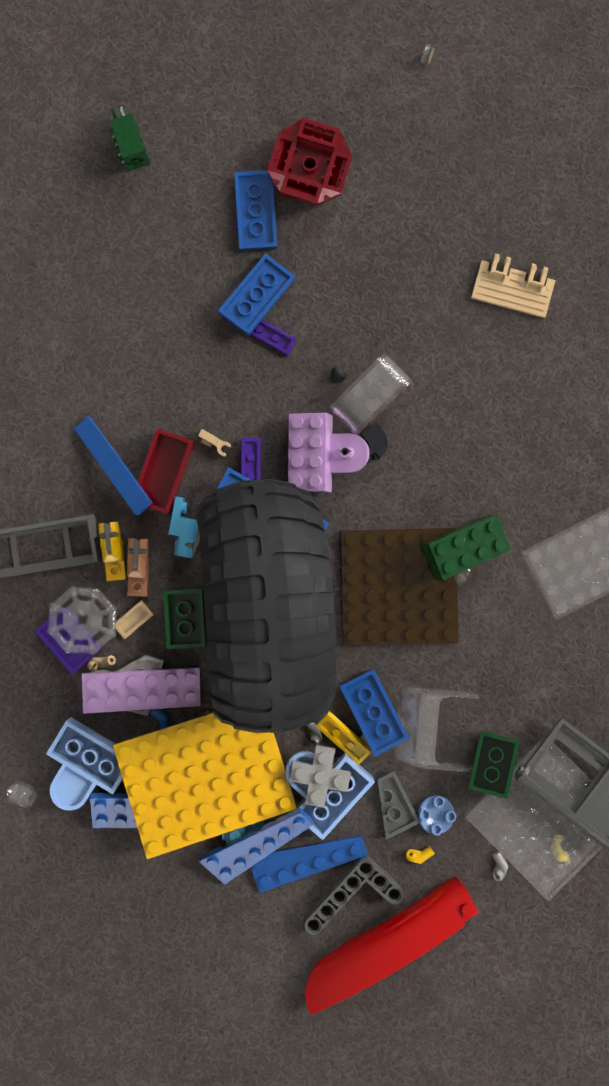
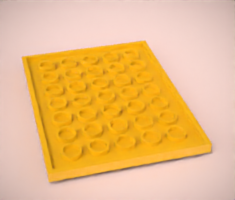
M213 713L113 744L147 859L297 809L290 784L286 778V771L274 733H253L236 730L231 725L221 723Z

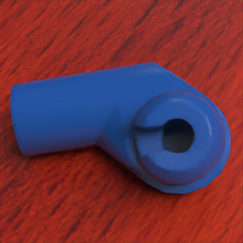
M164 709L149 710V716L159 721V730L169 727V715Z

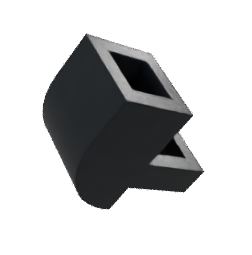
M375 422L360 435L369 446V459L366 465L374 459L372 456L374 453L380 459L386 452L388 445L385 432Z

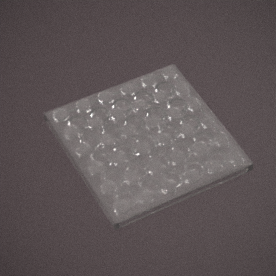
M545 735L514 766L508 799L486 794L465 815V818L549 902L603 847L515 780L516 770L521 765H525L547 736ZM552 742L534 766L536 772L573 800H577L592 781L554 742Z

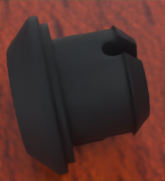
M341 366L333 367L331 381L336 383L344 381L347 373L343 372Z

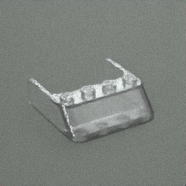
M420 687L403 688L399 694L398 717L410 739L395 746L394 754L399 762L424 769L472 773L473 768L469 764L437 762L435 759L439 705L445 697L479 699V695L476 692Z

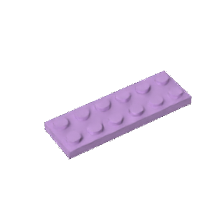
M199 667L82 673L83 714L200 706Z

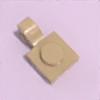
M203 429L198 435L202 438L201 443L210 448L212 445L216 446L218 453L226 457V454L221 449L223 446L231 448L230 443L220 440Z

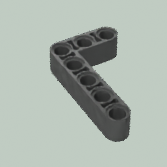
M364 856L358 858L305 916V930L311 935L318 934L365 882L369 883L391 904H397L403 898L400 884L371 857ZM363 863L370 864L368 869H362L360 866ZM377 876L384 877L382 882H376L374 879ZM350 877H355L357 879V881L353 884L349 883L347 880ZM392 889L398 890V893L396 895H390L389 891ZM338 891L344 893L340 898L334 895ZM323 906H330L331 910L325 912L321 908ZM310 920H316L318 924L312 926L308 922Z

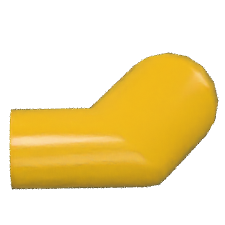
M430 846L423 851L409 849L406 852V858L410 862L422 864L435 853Z

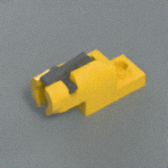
M118 522L98 524L102 559L105 562L107 581L127 579L123 541H121Z

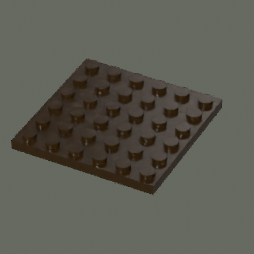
M456 528L341 531L344 645L459 643L457 575L445 580H435L421 545Z

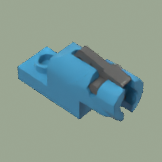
M175 496L169 535L177 536V539H175L174 555L193 558L200 542L197 520L182 517V513L186 514L188 503L185 502V498Z

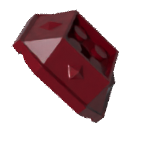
M302 117L295 124L278 133L267 173L280 195L318 206L341 196L352 161V154L339 128ZM307 163H312L315 167L312 169H307L305 165Z

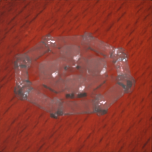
M70 586L64 594L49 604V624L46 631L65 650V653H89L95 655L110 639L115 638L116 612L118 609L105 597L100 588ZM77 595L92 597L90 601L78 600ZM72 597L74 602L66 609L63 608L61 605ZM96 599L106 608L105 610L101 611L94 603ZM57 612L63 613V624L56 626ZM80 615L82 617L87 616L86 625L78 623ZM105 615H108V628L102 627V618ZM64 629L71 637L69 642L58 631ZM99 631L104 633L98 641L93 642L92 637ZM75 639L87 640L88 646L73 644Z

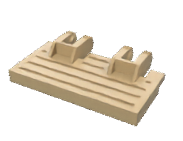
M495 253L490 271H487L490 262L481 261L471 299L541 318L546 317L556 281L547 278L545 284L548 267H543L539 282L533 281L537 265L532 263L527 281H524L527 273L511 268L507 276L511 257H506L504 260L502 272L496 271L500 259L499 254Z

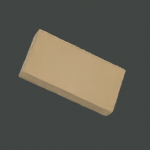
M141 600L112 626L125 640L154 614Z

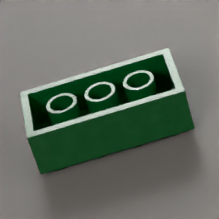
M497 514L485 516L421 544L435 580H445L511 551Z

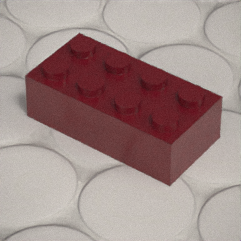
M158 428L156 429L138 479L139 485L152 501L148 508L171 515L175 496L177 497L196 445L194 441Z

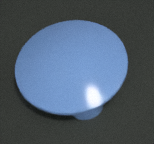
M435 795L428 797L422 802L418 811V819L421 827L426 832L440 835L452 826L456 820V813L448 799Z

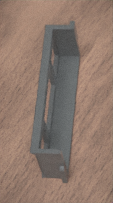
M95 514L0 530V539L10 537L14 563L12 568L0 569V578L102 562ZM88 524L92 554L73 557L68 528ZM62 529L66 559L21 566L16 536Z

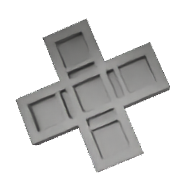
M316 745L312 764L293 760L289 781L308 785L305 804L324 808L328 789L348 791L351 771L332 768L335 748Z

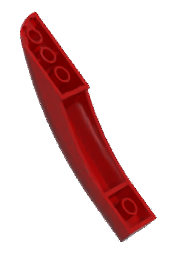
M454 876L405 910L372 929L351 938L318 961L307 977L308 981L305 989V1001L310 1014L312 1015L374 985L413 962L465 926L464 922L479 913L459 879Z

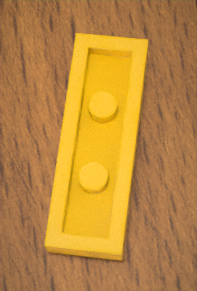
M330 711L316 725L321 732L358 765L372 752L371 748Z

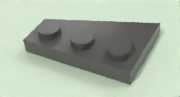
M395 770L378 777L377 782L387 840L419 824V819Z

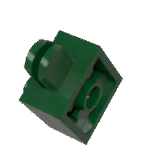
M119 105L118 109L121 117L118 118L115 108H111L114 120L110 121L112 129H109L123 167L127 166L128 170L132 171L151 164L133 114L125 115L122 105Z

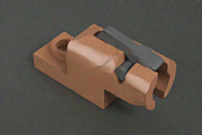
M128 538V596H148L150 560L148 558V539L137 540Z

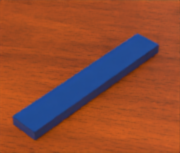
M87 416L74 428L135 515H140L152 504V501L92 418Z

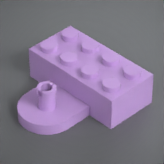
M328 413L289 414L288 482L294 483L296 487L308 492H332V473H354L361 470L368 462L369 447L366 441L358 435L349 433L332 434L333 416Z

